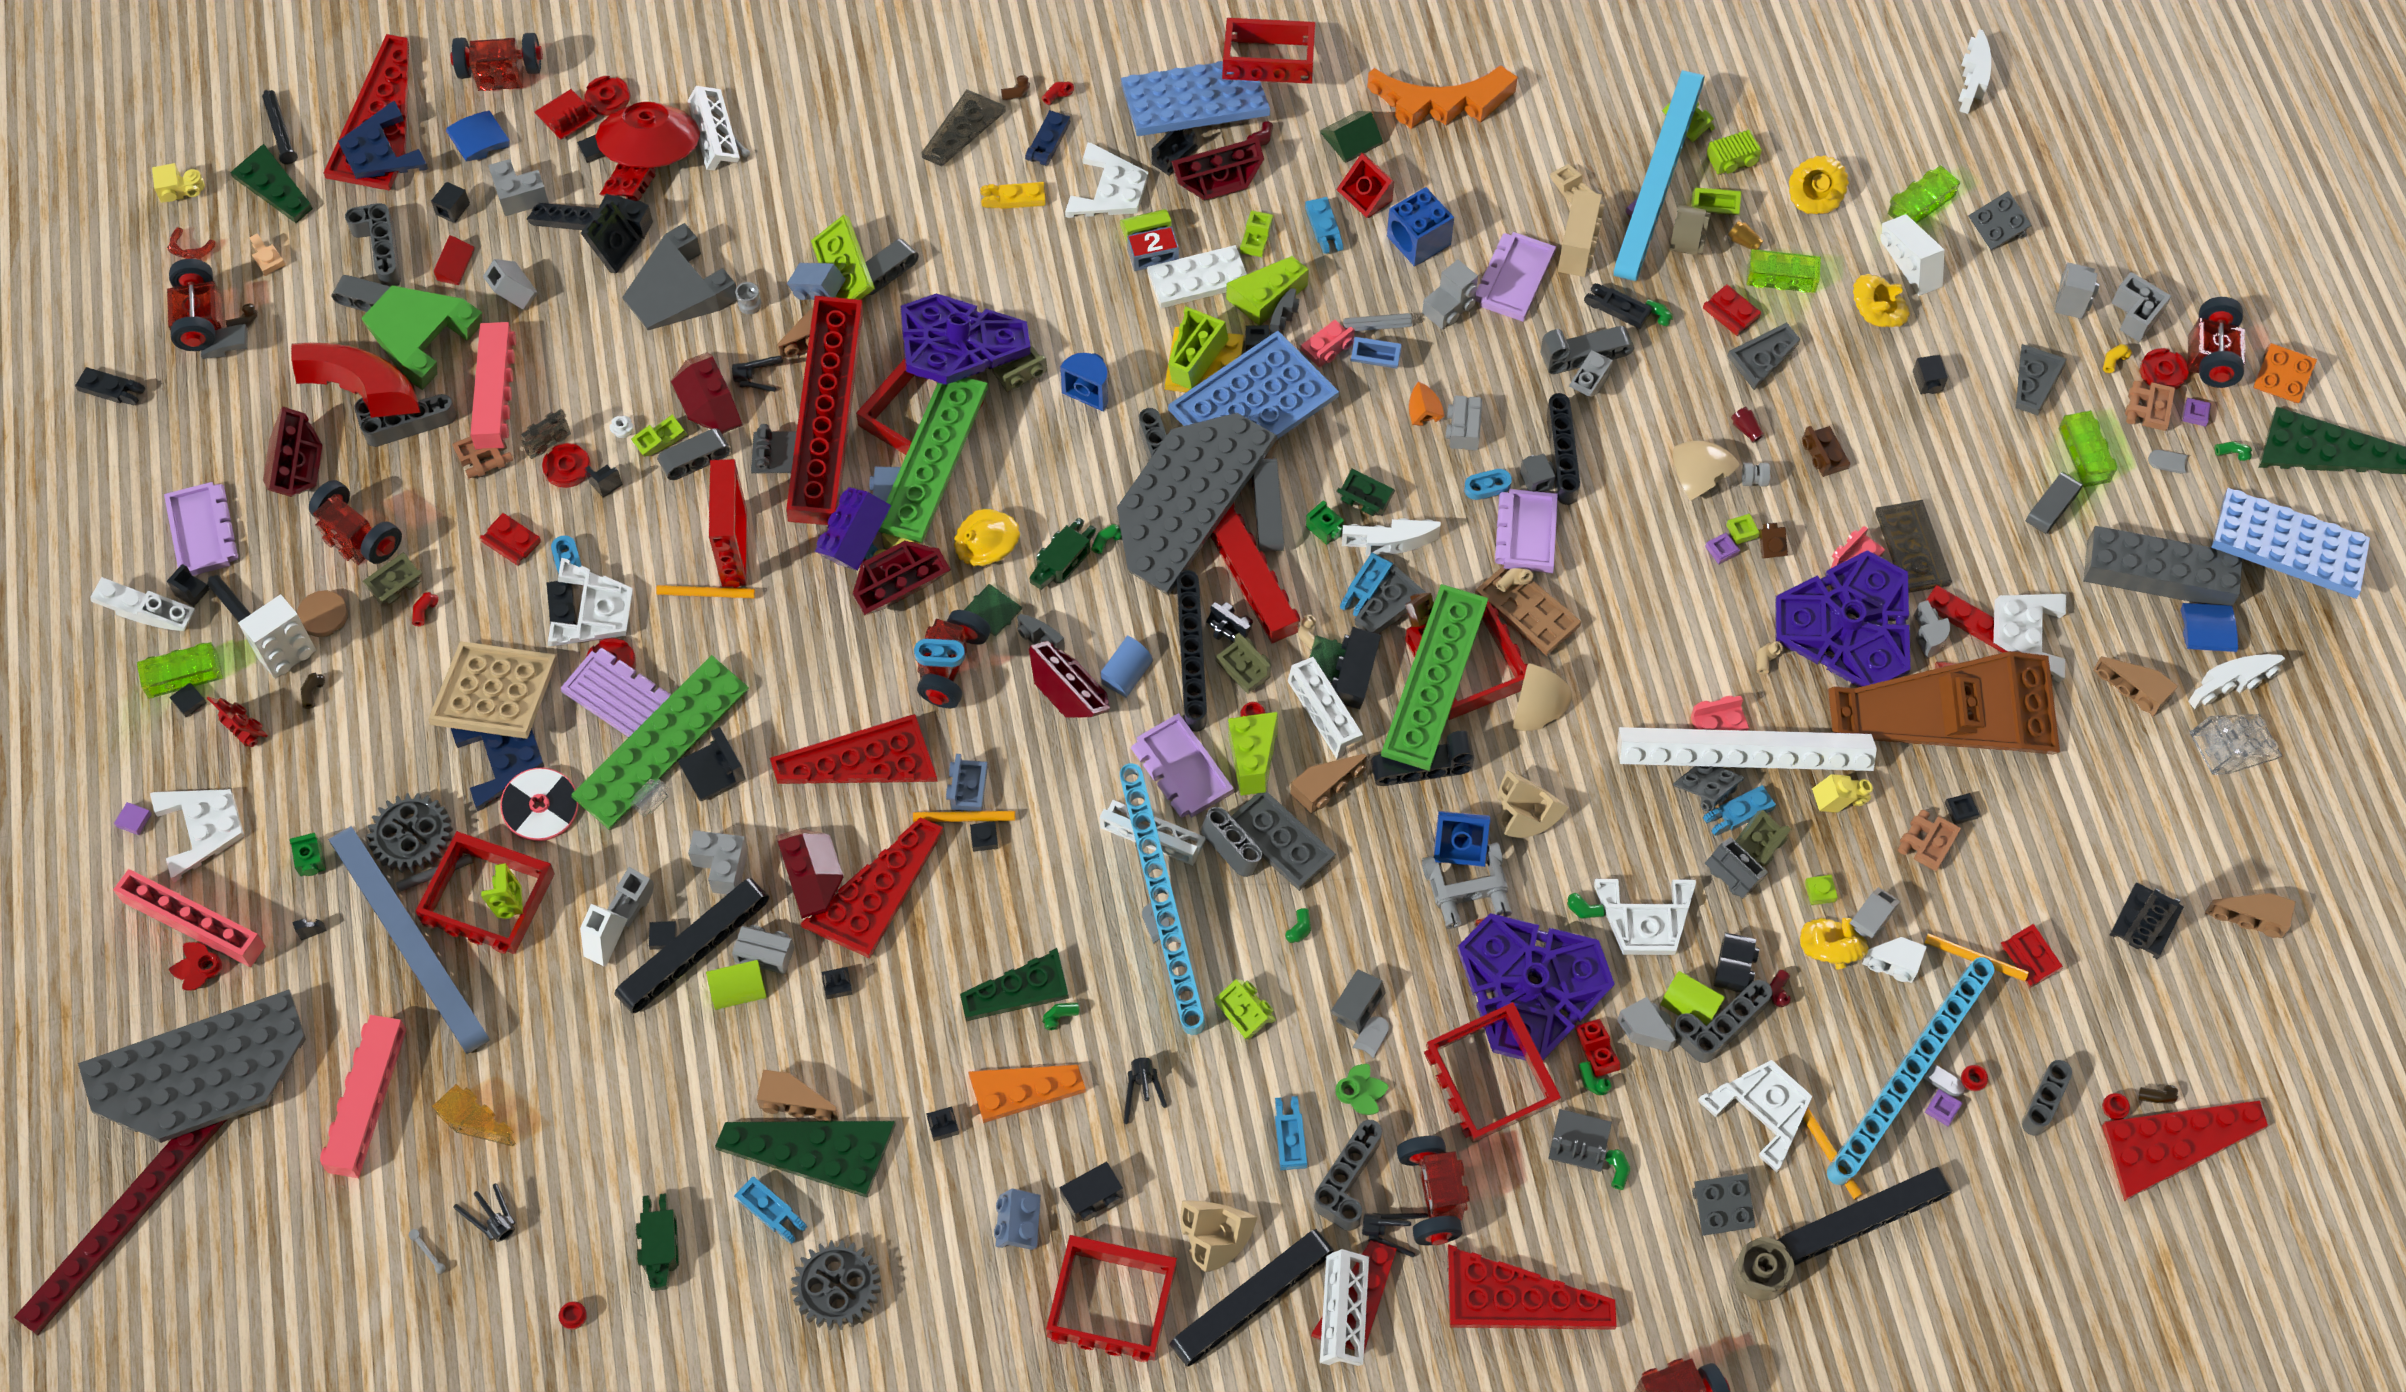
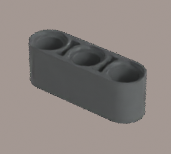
M897 239L865 262L875 288L869 295L880 291L918 261V252L905 240Z
M342 275L331 297L340 305L367 312L390 286L349 275Z
M1153 408L1143 409L1139 414V433L1148 460L1151 459L1167 436L1161 416Z
M711 429L662 451L658 455L657 460L669 480H677L709 466L710 460L724 459L730 454L731 449L719 429Z
M2062 471L2031 510L2025 522L2048 534L2076 498L2084 484Z
M1220 807L1210 808L1202 823L1201 833L1237 874L1243 877L1253 875L1262 857V851L1226 810Z
M2063 1060L2051 1062L2042 1075L2022 1119V1128L2028 1134L2033 1136L2042 1134L2052 1121L2072 1077V1068L2067 1062ZM2052 1072L2058 1073L2062 1079L2055 1078ZM2042 1094L2050 1096L2052 1101L2045 1100ZM2032 1116L2040 1118L2042 1123H2036L2032 1119Z

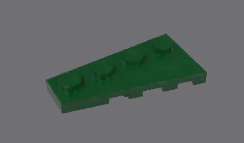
M264 144L230 172L235 180L295 223L313 209L311 203Z
M1055 948L1049 951V954L1041 958L1036 957L1020 968L1004 972V975L999 978L990 979L960 993L965 1020L971 1021L1069 999L1058 949Z

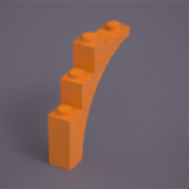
M1500 65L1489 74L1471 82L1456 86L1428 87L1399 81L1374 68L1368 73L1367 88L1373 94H1377L1384 99L1390 106L1395 107V117L1397 120L1412 129L1428 114H1431L1435 120L1442 122L1444 125H1448L1463 110L1470 117H1474L1479 122H1482L1516 92L1518 77Z

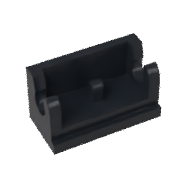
M1186 129L1170 131L1151 149L1152 165L1168 176L1173 173L1174 169L1171 161L1188 157L1198 149L1195 132L1193 131L1188 135Z

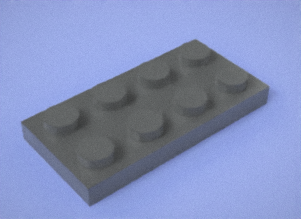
M1267 791L1254 795L1231 816L1260 848L1262 857L1299 891L1335 859L1336 854Z

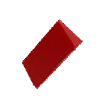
M449 235L434 268L437 281L459 285L475 250L474 246Z

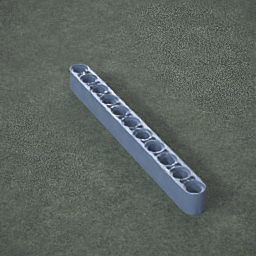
M352 826L329 838L328 840L465 1053L469 1054L490 1041L483 1027Z

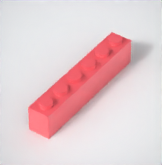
M509 322L480 323L470 434L475 450L482 448H504L505 438L509 437L506 419H510L508 401L512 400V391L509 382H513L511 364L515 362V355L512 346L516 345L515 331H511Z
M130 869L126 871L113 889L122 903L250 968L266 947L257 933Z
M370 1015L368 1022L364 1023L362 1027V1041L360 1047H357L354 1051V1065L352 1071L348 1072L346 1076L344 1095L339 1098L337 1103L338 1114L335 1122H332L329 1127L327 1147L322 1149L320 1155L321 1165L327 1173L353 1178L360 1177L407 1030L399 1019Z

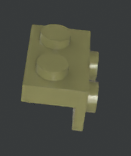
M1031 346L1029 355L992 368V372L1007 392L1013 388H1019L1033 378L1042 376L1047 371V361L1044 355L1039 356L1034 347Z
M403 552L363 580V583L380 605L386 602L390 605L401 597L399 593L405 588L411 590L421 582L419 578L422 577V572L420 569H416Z
M1240 633L1235 635V642L1216 656V662L1247 694L1271 677L1270 660L1264 654L1260 655L1252 641L1247 637L1244 638Z
M1759 810L1735 841L1764 867L1772 861L1774 857L1772 854L1787 841L1788 838L1786 836L1791 828L1788 825L1780 827L1764 810Z

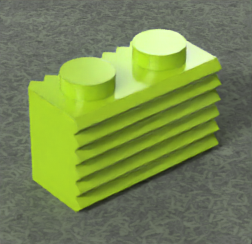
M1748 129L1738 134L1735 133L1734 135L1709 142L1706 155L1717 174L1724 172L1730 174L1737 168L1754 166L1759 162L1762 149Z

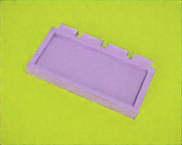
M1515 232L1512 235L1504 233L1481 279V284L1477 288L1475 301L1479 302L1482 308L1524 322L1555 254L1556 246Z
M213 482L164 494L178 568L181 564H184L194 576L229 567L230 562L238 559L224 485H214Z
M1509 489V493L1501 492L1499 494L1495 563L1504 565L1505 569L1521 568L1536 572L1553 573L1558 494Z
M600 648L597 653L591 651L563 684L561 692L629 738L671 694L661 687L653 693L657 686L655 683L642 674H638L633 679L636 670L621 660L613 665L616 657L605 649Z
M1179 713L1138 736L1137 743L1131 747L1140 762L1146 761L1143 764L1144 768L1154 781H1158L1157 786L1167 800L1173 799L1170 804L1181 818L1188 814L1192 818L1234 793L1233 786Z

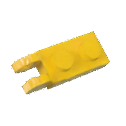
M1044 182L998 186L989 184L982 186L980 189L981 195L985 196L981 199V205L985 208L1007 209L1046 205Z

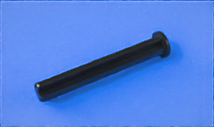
M265 90L262 98L280 152L279 160L283 164L294 163L298 156L293 151L276 93L273 90Z
M219 575L208 578L207 585L238 622L251 614Z

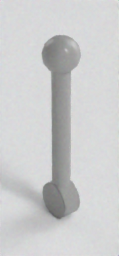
M734 136L736 146L741 150V155L748 157L750 151L745 149Z
M412 1229L409 1232V1238L412 1241H416L435 1266V1272L438 1274L444 1273L445 1265L439 1263L420 1238V1232L417 1229Z

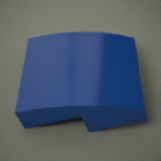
M490 110L463 118L446 128L447 134L466 162L487 158L488 151L509 147L510 140Z
M2182 604L2180 611L2185 625L2183 637L2187 649L2237 652V626L2232 606Z

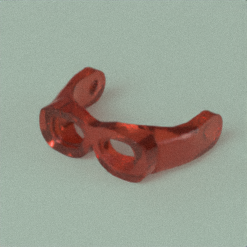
M177 227L171 234L167 250L178 257L199 260L213 250L215 240L210 239L201 248L182 250L176 243L181 237L183 229Z

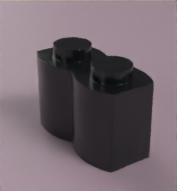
M1725 932L1715 974V987L1742 993L1754 981L1755 972L1751 971L1752 963H1757L1760 948L1755 947L1756 939Z

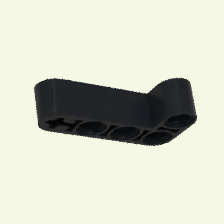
M1456 731L1447 736L1446 744L1438 745L1430 771L1382 757L1381 754L1371 758V765L1376 785L1389 786L1468 773L1473 767L1474 753L1469 732Z

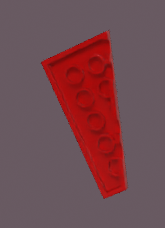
M915 714L770 758L777 784L938 782Z
M920 817L898 836V840L888 849L881 851L878 854V858L870 865L867 864L838 889V893L830 901L827 911L813 915L810 918L807 917L800 923L801 927L870 959L943 834V827Z
M2260 1100L2106 1121L2102 1125L2124 1202L2134 1195L2152 1188L2159 1182L2189 1169L2204 1159L2222 1152L2225 1148L2255 1135L2268 1126Z
M1448 1244L1449 1328L1615 1330L1617 1327L1615 1299L1585 1289L1580 1290L1565 1285L1564 1282L1553 1281L1541 1277L1540 1274L1501 1261L1495 1262L1481 1257L1482 1255L1468 1253Z

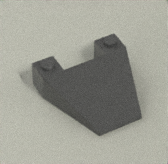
M685 223L663 236L622 297L647 330L718 312L737 301L735 294L736 283L723 268L702 279L691 266L689 261L701 255L698 238Z

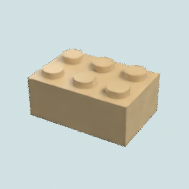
M1574 190L1558 272L1585 277L1586 269L1592 268L1605 206L1600 204L1602 194Z

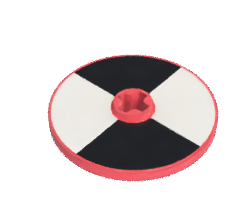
M533 768L521 772L507 784L503 791L500 803L503 820L514 834L526 840L546 841L558 837L572 825L576 818L579 803L572 798V793L576 789L565 775L553 769ZM542 800H544L543 802L545 807L542 808L539 806L537 809H535L536 807L534 802H541Z

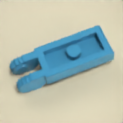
M1323 197L1305 201V209L1322 252L1324 254L1330 252L1328 240L1334 241L1337 251L1343 250L1340 231L1328 198Z
M1371 553L1348 587V592L1340 604V609L1346 610L1353 597L1360 599L1353 612V615L1357 617L1367 601L1373 598L1378 591L1379 585L1390 573L1393 563Z
M1763 785L1708 812L1704 815L1703 819L1706 823L1723 817L1725 821L1712 828L1714 836H1718L1730 829L1732 831L1750 822L1759 810H1764L1766 813L1774 810L1776 804Z
M1291 1096L1292 1115H1283V1101L1281 1097L1275 1098V1126L1280 1171L1307 1168L1302 1114L1299 1111L1298 1096Z
M754 1176L734 1195L738 1202L790 1244L795 1241V1237L782 1226L787 1219L798 1230L804 1231L807 1228V1225L793 1213L791 1207Z

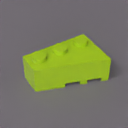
M1290 256L1227 282L1226 299L1257 325H1262L1273 315L1278 303L1291 288L1296 289L1297 295L1308 286L1309 269L1293 256Z
M1185 306L1183 321L1179 326L1178 338L1174 343L1168 363L1173 383L1190 390L1196 386L1229 340L1225 321Z
M1278 712L1228 719L1229 743L1241 796L1266 792L1275 740L1278 733Z

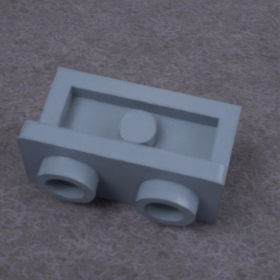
M956 754L955 762H950L949 777H953L952 785H947L946 800H950L952 810L982 811L988 769L987 762L962 760L961 754Z
M1012 1188L999 1196L996 1203L998 1219L994 1229L996 1247L1003 1248L1006 1245L1030 1250L1037 1248L1041 1195Z

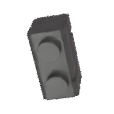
M1731 837L1721 843L1705 862L1710 868L1711 874L1722 879L1728 885L1730 892L1740 896L1742 899L1749 895L1768 874V871Z

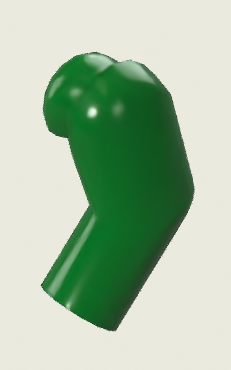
M1609 1150L1606 1153L1605 1159L1616 1170L1611 1186L1618 1190H1624L1630 1173V1165L1621 1150Z

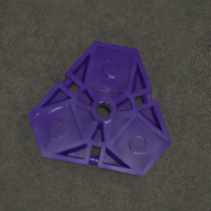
M937 293L900 306L906 372L915 374L918 377H924L947 385L981 373L986 368L992 369L1030 354L1031 345L1027 321L989 309H985L981 313L977 311L976 305Z
M1867 550L1827 570L1825 577L1820 579L1817 575L1777 595L1775 598V640L1815 664L1821 663L1827 666L1828 671L1835 673V675L1842 677L1857 687L1900 678L1908 674L1911 669L1909 625H1906V620L1909 617L1908 572ZM1830 585L1833 590L1828 592L1826 586ZM1853 614L1858 619H1850L1846 615ZM1888 621H1896V624H1888ZM1827 650L1835 654L1833 658L1825 654Z
M1490 913L1457 947L1472 994L1477 996L1478 999L1477 1009L1480 1017L1514 1002L1544 1061L1574 1029V1024L1577 1021L1581 1022L1615 985L1603 950L1597 939L1549 928L1548 932L1538 930L1539 925ZM1536 940L1545 942L1544 948L1535 946ZM1528 977H1536L1540 984L1531 983ZM1493 992L1495 997L1488 999L1487 993ZM1562 1009L1569 1014L1567 1017L1560 1013ZM1506 1019L1485 1028L1493 1053L1526 1061Z

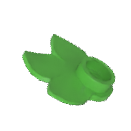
M1360 1064L1351 1068L1347 1078H1343L1337 1083L1335 1093L1341 1102L1351 1104L1356 1112L1364 1115H1374L1379 1112L1376 1101L1383 1097L1389 1086L1379 1079L1370 1077L1369 1064ZM1349 1088L1352 1089L1354 1093L1351 1095H1346L1344 1093V1090Z

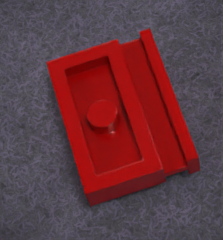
M1727 284L1703 305L1705 311L1736 336L1759 319L1761 315L1760 310Z
M502 513L487 529V532L480 536L482 543L517 566L520 565V561L523 558H526L541 543L538 535L505 513Z
M2034 923L2011 936L2010 939L2001 942L2002 948L2015 967L2029 972L2025 982L2030 988L2063 969L2062 964Z

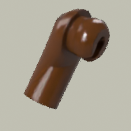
M1020 75L1017 77V84L1013 88L1001 89L1002 100L1021 98L1030 88L1029 78L1026 75Z

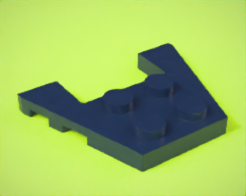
M395 101L389 103L338 140L356 179L386 175L385 172L392 171L407 173L408 169L419 168V171L428 169L419 149L396 157L382 130L404 121Z
M451 728L457 748L483 740L493 770L494 780L470 788L477 811L486 807L485 804L494 798H500L507 784L516 775L529 769L545 767L532 728L527 739Z

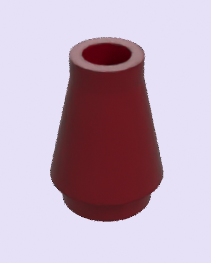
M1746 406L1732 415L1733 425L1746 435L1752 443H1755L1764 436L1753 411L1749 410Z

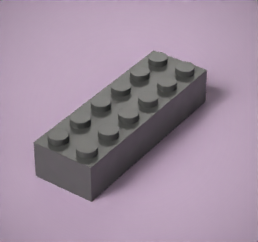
M2094 526L2087 540L2083 581L2194 603L2233 607L2240 595L2242 558L2207 546Z

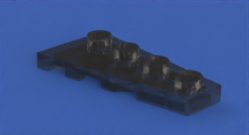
M966 89L921 152L922 158L942 167L1006 112V106Z

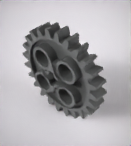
M406 793L405 800H401L399 796H396V803L392 804L387 800V809L378 808L380 816L372 815L375 824L368 825L370 832H372L367 834V838L370 841L368 845L371 851H373L374 857L379 859L383 866L388 864L392 871L397 865L401 873L404 872L406 867H409L413 873L417 865L424 870L425 862L434 865L432 859L434 856L442 858L440 849L447 850L448 848L445 841H452L449 833L453 831L450 824L451 818L447 814L445 807H440L438 800L432 802L429 795L423 800L420 793H417L414 799H411L409 793ZM414 814L413 817L405 819L408 815ZM397 820L402 824V826L398 825L394 821ZM433 828L430 832L424 833L426 829ZM391 833H396L393 837L387 838ZM418 839L421 840V841H423V842H425V843H427V844H426V845L421 844V843L418 841ZM416 846L412 851H406L409 847Z
M830 1240L829 1248L825 1249L820 1243L819 1252L815 1253L809 1249L810 1259L800 1258L803 1267L794 1268L799 1276L791 1278L792 1283L797 1285L791 1289L792 1295L797 1296L793 1300L795 1306L802 1305L799 1308L800 1314L808 1313L806 1318L809 1323L817 1318L816 1325L818 1328L824 1322H827L828 1330L833 1328L834 1323H837L840 1330H843L844 1322H848L851 1327H854L853 1319L855 1317L864 1321L862 1312L872 1313L869 1303H878L877 1297L873 1294L881 1293L880 1286L875 1285L881 1282V1277L875 1274L879 1271L877 1264L871 1265L873 1257L869 1255L864 1258L866 1253L864 1248L856 1252V1246L853 1242L846 1248L844 1240H841L838 1247H835L833 1241ZM832 1262L841 1263L838 1270L830 1271L827 1269ZM817 1271H822L835 1284L840 1282L843 1290L856 1296V1298L852 1300L838 1286L832 1288L830 1281L817 1274ZM855 1277L863 1280L859 1286L852 1287L849 1285L850 1280ZM820 1283L824 1285L820 1292L813 1293L810 1291L814 1284ZM835 1300H845V1304L841 1308L835 1309L831 1307Z

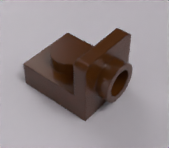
M1431 593L1414 594L1410 597L1411 601L1405 604L1412 627H1420L1428 622L1434 605Z

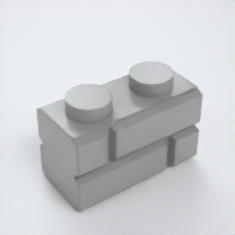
M1456 395L1453 399V405L1448 404L1447 418L1451 419V424L1446 426L1445 438L1450 439V448L1478 449L1482 399L1480 397L1467 398V396Z
M751 925L750 928L742 926L732 955L736 963L741 964L758 960L761 969L785 974L794 951V944L792 938L784 932L776 931L773 934L765 932V929L757 925Z

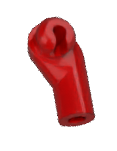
M426 592L413 605L412 625L418 627L424 625L425 610L428 606L436 607L438 604L437 595Z

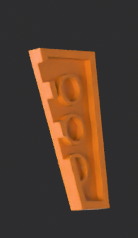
M1078 1065L968 1072L983 1123L1086 1092Z

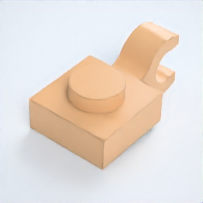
M258 234L249 237L253 243L252 246L257 252L252 257L264 276L285 266L284 260L273 244L266 247Z

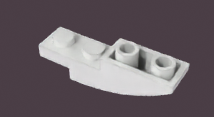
M1980 29L1976 38L1971 37L1967 48L1971 52L1970 54L1965 53L1961 66L1965 67L1962 76L1966 77L1964 85L1968 86V88H1962L1958 101L1962 102L1960 112L1966 114L1970 110L1973 98L1983 100L1991 74L1990 47L1984 31Z
M1401 518L1398 520L1392 519L1391 528L1380 525L1374 527L1357 524L1343 525L1342 546L1366 547V556H1370L1371 553L1378 556L1403 553L1418 549L1439 539L1441 522L1429 519L1417 521Z
M101 577L90 597L91 602L115 610L118 616L169 630L185 631L195 612L193 607L147 591L145 594Z
M2253 655L2218 665L2206 673L2201 682L2203 686L2194 691L2188 702L2196 709L2202 704L2208 706L2216 700L2217 695L2222 692L2226 695L2234 688L2239 694L2246 689L2251 691L2258 687L2264 678L2268 677L2271 679L2281 671L2280 666L2285 658L2282 655Z

